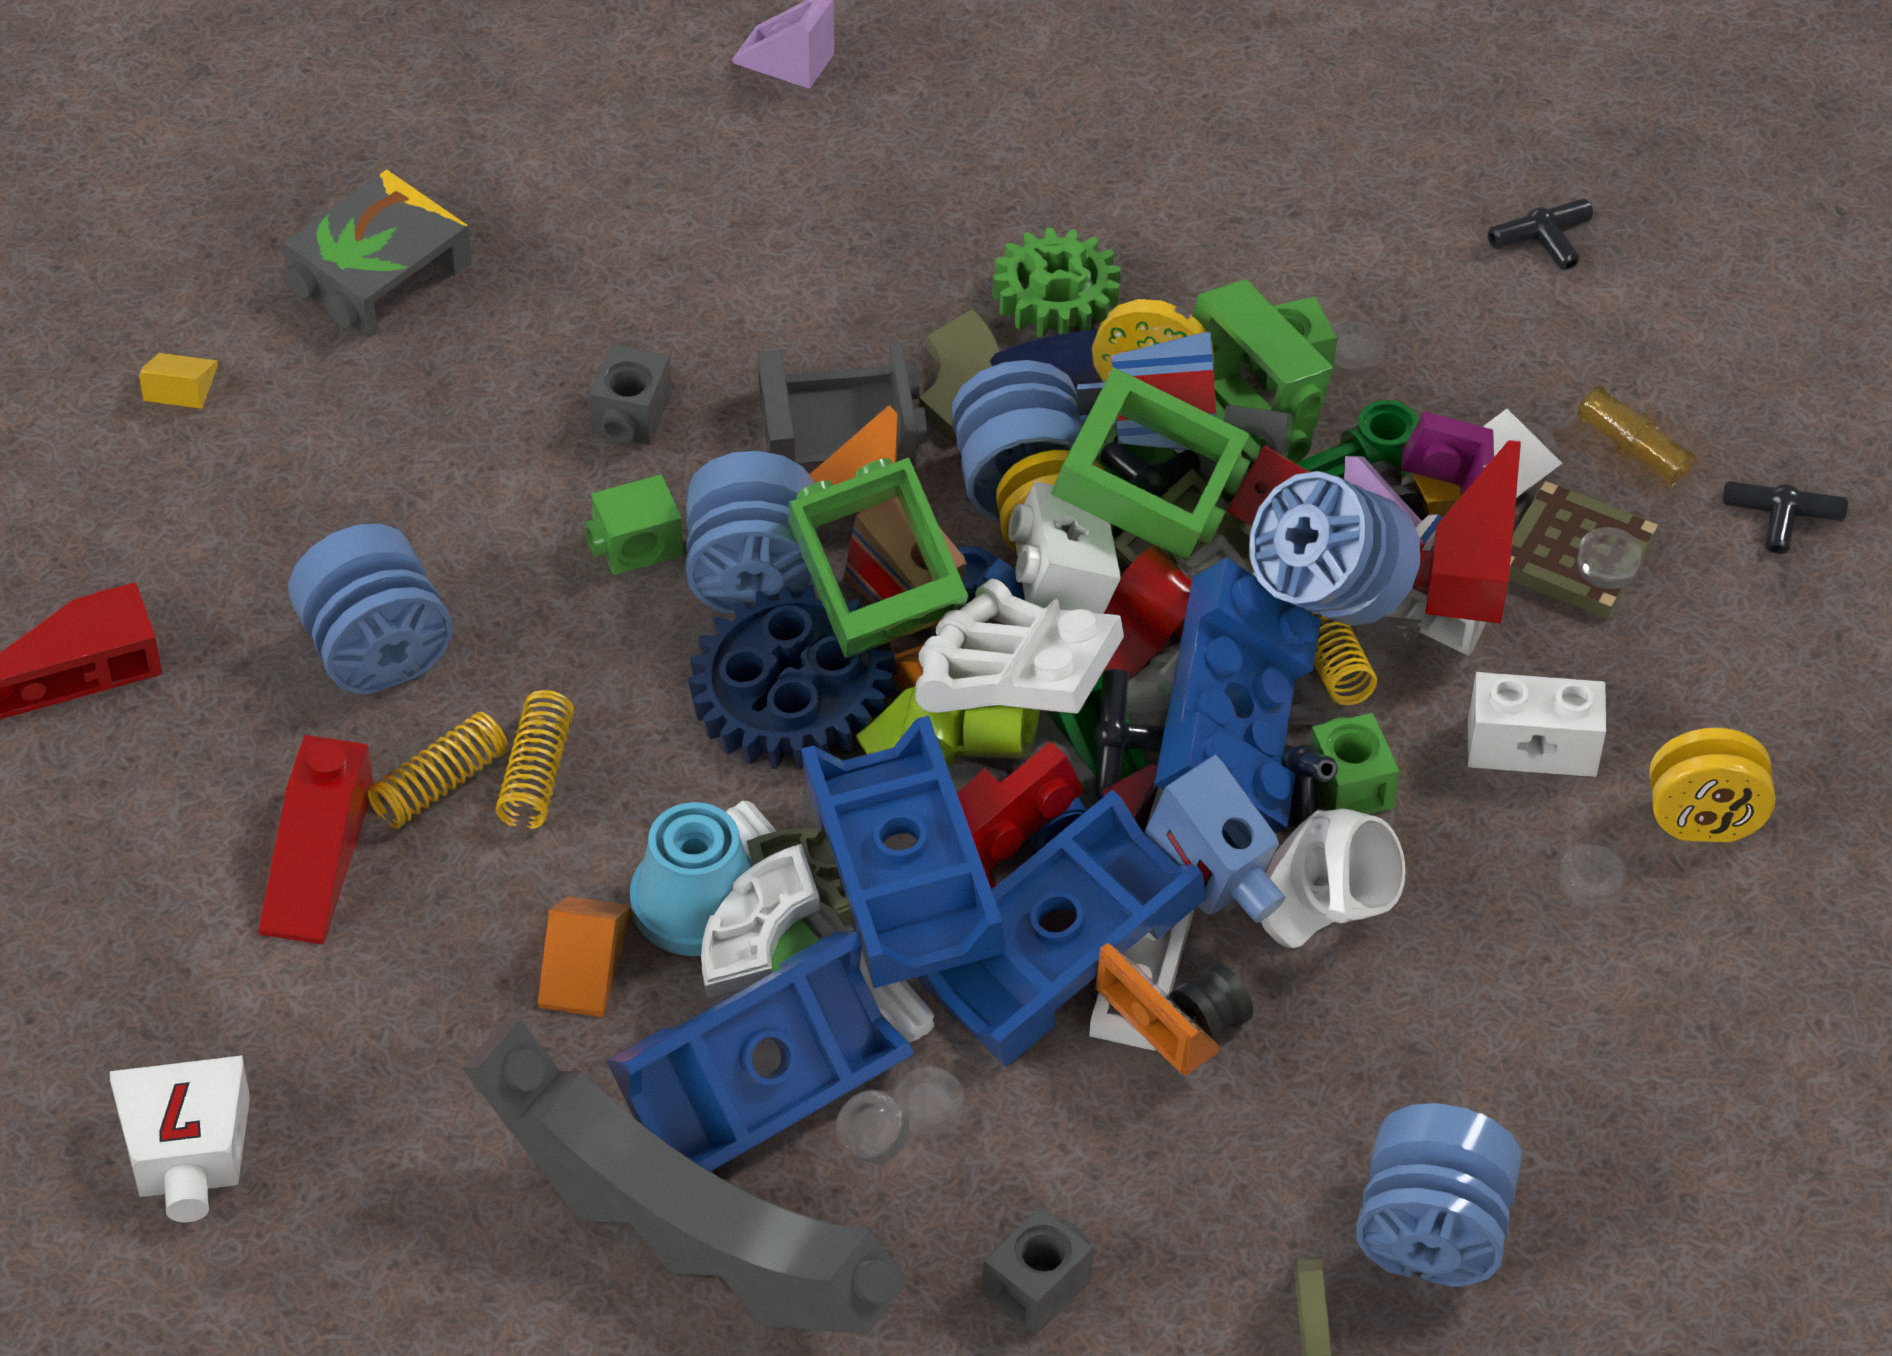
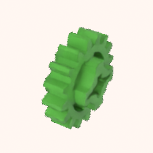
M1046 228L1045 238L1037 239L1034 235L1027 232L1023 234L1022 247L1017 244L1007 243L1005 245V257L996 258L995 273L993 275V299L1000 300L999 313L1002 316L1015 314V327L1020 330L1031 323L1036 325L1038 337L1043 338L1050 328L1057 329L1061 339H1068L1069 328L1077 327L1084 334L1091 333L1092 319L1102 323L1107 318L1110 308H1115L1119 305L1121 267L1113 265L1114 252L1112 250L1098 252L1099 239L1096 237L1089 238L1085 242L1077 241V230L1071 229L1065 238L1057 237L1053 228Z

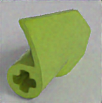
M915 686L906 689L876 719L856 735L858 742L867 754L893 748L917 718L929 716L947 767L953 764L956 756L1028 759L1034 747L1040 709L994 705L946 712H929L923 710L918 705L915 699Z

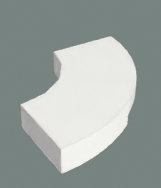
M802 844L779 851L753 865L732 883L733 890L721 903L715 915H710L705 928L701 951L702 974L707 999L745 989L772 974L771 959L780 937L797 920L821 910L819 894Z

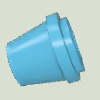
M683 803L664 811L652 824L644 860L639 864L632 877L630 903L632 917L637 928L645 938L657 947L678 955L701 956L702 941L710 915H715L721 903L733 890L732 883L753 866L752 860L746 855L738 827L728 813L707 803Z

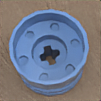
M1031 360L1003 362L980 371L961 386L952 401L951 420L956 434L957 448L962 455L961 467L967 496L976 511L993 521L1000 522L996 491L1001 478L1007 470L1018 461L1039 452L1071 450L1083 427V421L1079 419L1077 390L1069 376L1053 365Z
M762 451L732 452L710 460L693 474L686 490V522L689 534L686 539L688 555L686 558V573L690 590L702 603L721 613H734L733 603L736 601L750 608V610L757 607L756 592L762 591L772 602L779 600V592L784 587L790 589L792 598H801L808 585H814L815 587L788 522L789 502L797 499L796 495L800 490L815 483L803 466L785 456Z
M1315 471L1296 474L1276 486L1258 508L1250 531V561L1258 582L1275 598L1308 609L1329 619L1354 626L1374 623L1393 612L1411 591L1420 566V538L1412 518L1396 502L1374 492L1364 490L1362 487L1349 483L1340 477Z
M378 523L358 524L339 530L310 547L293 568L288 582L290 602L305 631L313 638L314 649L323 660V666L328 676L340 689L359 695L378 692L421 676L430 670L445 653L453 634L451 616L445 605L439 600L437 590L426 578V570L410 541L399 529Z
M1440 1103L1415 1104L1391 1112L1378 1127L1370 1163V1181L1364 1189L1363 1207L1359 1211L1356 1224V1241L1365 1255L1389 1273L1412 1277V1273L1416 1272L1420 1273V1279L1452 1287L1470 1286L1489 1279L1502 1264L1504 1243L1509 1229V1209L1514 1204L1521 1169L1522 1150L1512 1133L1492 1118L1458 1106Z

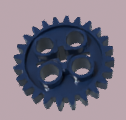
M808 585L801 598H792L790 589L784 587L779 592V600L772 602L762 591L756 592L757 607L749 610L746 606L736 601L733 603L735 620L731 622L720 617L713 619L716 636L700 635L698 641L702 654L690 657L694 675L688 678L692 701L698 721L704 720L707 736L710 739L721 736L724 752L727 754L736 751L742 746L745 760L748 764L756 761L762 753H768L771 768L777 769L785 755H793L798 769L804 768L802 748L816 746L830 754L829 746L837 743L843 749L851 752L854 750L851 733L854 731L861 732L872 722L871 716L878 717L887 708L885 698L895 696L896 694L893 676L897 674V668L891 643L888 642L845 658L822 601L816 599L814 585ZM858 599L846 604L849 612L861 609V603Z

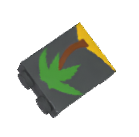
M387 169L283 242L286 263L285 278L293 292L303 299L312 297L327 308L329 315L339 326L343 328L352 326L368 338H371L378 332L374 302L433 260L454 276L472 264L468 225Z

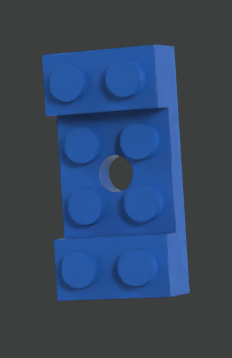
M1227 557L1195 575L1192 579L1154 784L1164 790L1167 785L1216 754L1273 832L1277 833L1287 828L1296 776L1295 773L1281 765L1295 680L1313 670L1321 619L1302 607L1275 598L1258 582L1256 576ZM1233 704L1235 706L1237 716L1234 714Z
M930 717L917 718L893 748L844 761L816 746L802 748L805 781L821 829L826 832L855 920L856 932L862 943V953L873 987L878 988L1005 954L1003 921ZM896 834H910L918 839L915 845L905 850H893L884 845L888 838Z
M1111 790L992 889L1003 921L1005 954L919 976L918 980L1007 1067L1057 1025L1054 1012L1097 976L1099 954L1102 946L1109 943L1124 954L1147 933H1150L1158 940L1207 899L1202 872L1193 864L1177 865L1142 832L1122 798ZM1054 910H1068L1076 915V920L1072 926L1062 932H1049L1040 926L1042 919Z
M834 932L779 963L781 969L676 1028H663L606 1060L633 1117L665 1143L711 1172L913 1055L914 1052L909 1042L882 1017L859 967L862 943L857 932ZM770 1038L778 1045L781 1060L777 1070L772 1075L764 1078L754 1069L752 1054L754 1048L761 1040Z

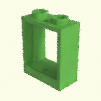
M1247 279L1198 294L1193 317L1203 325L1206 332L1211 333L1214 353L1213 373L1217 418L1224 421L1226 405L1293 414L1287 458L1294 463L1301 461L1310 451L1312 438L1321 408L1325 402V395L1334 367ZM1244 351L1278 384L1272 407L1238 373ZM1257 434L1249 435L1241 451L1242 457L1251 461L1249 464L1251 467L1265 445L1269 447L1267 441Z
M1113 367L1060 470L1051 494L1187 561L1197 540L1208 545L1212 541L1226 512L1215 506L1222 490L1232 495L1235 494L1251 462L1239 456L1250 434ZM1120 415L1218 462L1193 514L1094 466Z
M909 457L892 463L889 458L870 462L857 470L855 478L833 485L829 480L816 482L800 490L796 495L797 499L789 502V525L845 658L938 624L946 612L949 610H959L967 602V591ZM898 497L933 581L849 612L814 528Z

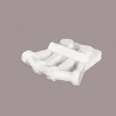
M990 579L977 588L975 592L976 598L961 609L949 610L943 615L936 626L937 636L929 638L919 652V661L923 667V675L916 682L915 699L923 710L946 712L1004 705L1078 714L1124 638L1120 615L1093 613L1084 609L1060 610L1058 599L1053 600L1046 608H1042L1012 596L1009 589L1002 582ZM992 618L993 620H996L1006 625L985 622Z

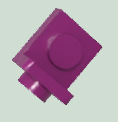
M1423 411L1401 453L1402 470L1459 485L1461 497L1495 457L1493 429Z

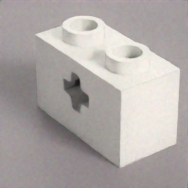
M1034 481L1024 505L1017 504L1015 506L1008 530L1009 539L1016 544L1018 559L1015 574L1017 582L1023 585L1025 601L1046 608L1053 600L1058 599L1060 610L1084 609L1093 613L1104 614L1121 579L1110 523L1052 495L1051 492L1054 485Z
M1476 672L1468 716V767L1597 777L1606 735L1605 682Z

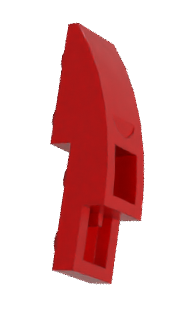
M1052 741L1001 783L984 768L957 792L991 890L997 885L991 877L989 870L1001 860H1005L1016 853L1026 839L1050 819L1063 814L1070 807L1072 801L1085 791L1067 756Z

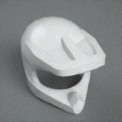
M1345 808L1329 811L1317 810L1298 825L1276 851L1267 869L1266 874L1286 896V899L1274 913L1261 921L1264 930L1282 946L1296 948L1302 946L1317 930L1333 922L1342 924L1370 918L1389 911L1401 896L1406 873L1403 850L1394 830L1379 817Z

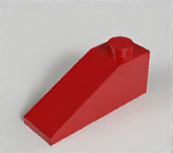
M1508 440L1437 524L1433 550H1420V566L1416 577V587L1427 588L1426 615L1501 624L1509 584L1521 441Z
M134 582L112 589H104L94 594L75 598L1 651L0 719L162 675L156 637L137 583Z
M304 735L286 787L258 929L259 935L324 945L370 804L368 787L374 783L368 744Z

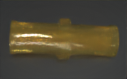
M1603 386L1595 387L1589 392L1578 409V418L1582 421L1585 420L1617 444L1616 451L1626 459L1634 456L1665 479L1670 486H1674L1676 481L1678 482L1686 476L1695 463L1696 454L1686 450L1656 428V419L1647 413L1638 415L1608 393Z

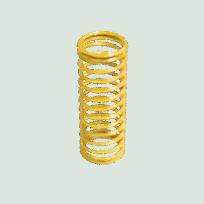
M1312 613L1313 615H1318L1316 617L1321 619L1320 625L1330 620L1322 615ZM1334 620V622L1327 623L1319 628V634L1330 630L1333 626L1339 625L1337 629L1331 630L1318 638L1316 649L1319 650L1315 653L1314 665L1333 702L1344 706L1355 705L1366 700L1374 692L1377 686V676L1363 649L1360 647V643L1351 626ZM1338 632L1342 633L1340 637L1333 638L1324 645H1319L1321 641L1334 637ZM1341 640H1346L1344 644L1337 645L1334 648L1330 649L1328 652H1322L1325 648L1332 647L1338 644ZM1345 647H1350L1348 651L1342 652L1330 660H1326L1329 655H1334ZM1349 654H1354L1351 659L1344 660L1335 667H1330L1332 663L1346 658ZM1355 671H1360L1355 677L1338 682L1342 677ZM1364 672L1367 673L1359 684L1351 688H1335V685L1349 684L1357 680ZM1371 676L1369 685L1360 693L1352 696H1341L1335 693L1350 692L1360 688Z
M534 691L527 695L523 704L521 719L518 723L519 727L516 731V737L513 741L514 745L511 749L509 763L504 775V782L501 785V792L495 807L498 817L509 826H516L517 824L513 822L518 820L508 816L502 810V807L512 816L520 815L509 809L505 804L506 802H510L515 807H522V805L514 802L522 801L533 805L535 808L532 809L541 813V815L529 817L536 820L528 822L532 824L527 826L531 829L542 826L546 821L555 779L558 776L557 771L560 768V761L563 758L562 753L565 750L564 744L567 741V734L570 732L569 726L574 715V706L571 701L555 691ZM536 698H549L560 702L567 710L549 702L530 704V702ZM537 706L552 707L563 712L566 717L562 718L548 711L534 712L532 708ZM540 715H547L556 718V721L560 723H552L546 720H542L546 718ZM534 724L540 727L544 726L542 724L558 730L561 734L557 736L553 732L544 729H532L529 725ZM532 733L536 736L543 733L556 739L559 743L553 744L542 738H530L526 734ZM538 742L554 748L556 752L551 753L539 747H528L524 743L540 744ZM522 752L545 753L552 757L554 761L549 762L537 756H525ZM536 760L546 764L552 770L546 771L535 765H523L519 761L534 762ZM533 769L547 775L549 779L544 780L532 774H521L517 770L531 771ZM531 778V780L534 779L543 783L547 788L541 789L529 783H518L515 779L528 780ZM528 787L542 793L544 797L539 798L530 793L516 792L512 788L526 789Z
M477 711L470 719H466L463 725H457L454 731H448L445 737L437 739L436 744L431 743L428 746V750H421L419 756H412L410 763L404 762L401 765V769L395 768L392 771V775H385L383 781H376L372 786L370 785L368 787V798L371 806L378 816L384 819L385 817L382 813L389 816L379 799L378 793H380L391 806L397 821L392 819L394 824L388 821L390 827L399 829L405 824V821L411 820L412 814H420V807L428 809L430 801L437 802L439 795L446 796L448 789L455 790L456 782L463 784L466 779L465 776L473 777L474 770L482 771L483 763L490 765L492 757L499 759L503 754L505 755L508 751L506 736L491 716ZM478 719L481 720L487 727L480 723ZM460 729H463V735L458 733ZM468 732L483 747L488 760L480 756L475 746L471 743ZM451 735H454L455 742L449 739ZM486 735L490 738V740H491L492 743L494 744V749H495L496 752L490 750V749L488 748V746L486 745L485 742H487L488 744H490V745L492 746V744L489 742V740H488V738L486 737ZM459 738L474 753L479 767L472 764L470 758L463 750ZM442 742H445L446 748L441 746L440 744ZM450 744L464 758V760L468 764L470 773L463 770L461 764L455 758L451 750ZM433 748H436L437 754L432 752L431 750ZM441 751H443L455 764V766L459 770L461 779L454 776L453 772L446 764ZM427 754L428 760L422 758V756ZM432 757L446 770L452 785L445 782L437 770ZM418 760L419 767L413 764V762ZM423 763L427 767H429L431 771L435 774V776L438 778L442 785L443 792L436 788V786L428 776ZM407 766L409 767L410 773L404 770ZM414 769L429 784L430 788L433 791L434 798L426 793L425 789L419 782ZM397 773H400L401 779L397 778L395 775ZM406 777H408L419 789L425 800V804L418 801L417 797L411 790L406 780ZM388 779H391L392 786L386 783ZM397 783L409 794L416 810L409 807L400 793Z

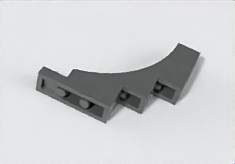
M521 1019L504 1020L462 1068L577 1217L589 1222L631 1223L667 1270L674 1274L721 1276L753 1319L765 1327L869 1333L908 1283L906 1276L871 1229L846 1227L818 1221L766 1202L724 1181L675 1150L639 1123L583 1071H560Z

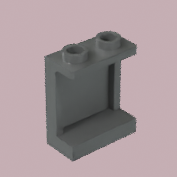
M902 342L890 343V362L886 366L785 374L782 349L758 351V390L767 453L785 456L803 466L807 473L810 474L890 405L898 414L897 462L909 457L912 465L916 466L917 444L927 443L926 416L924 407L913 408L912 400L919 399L918 369L916 363L906 364Z

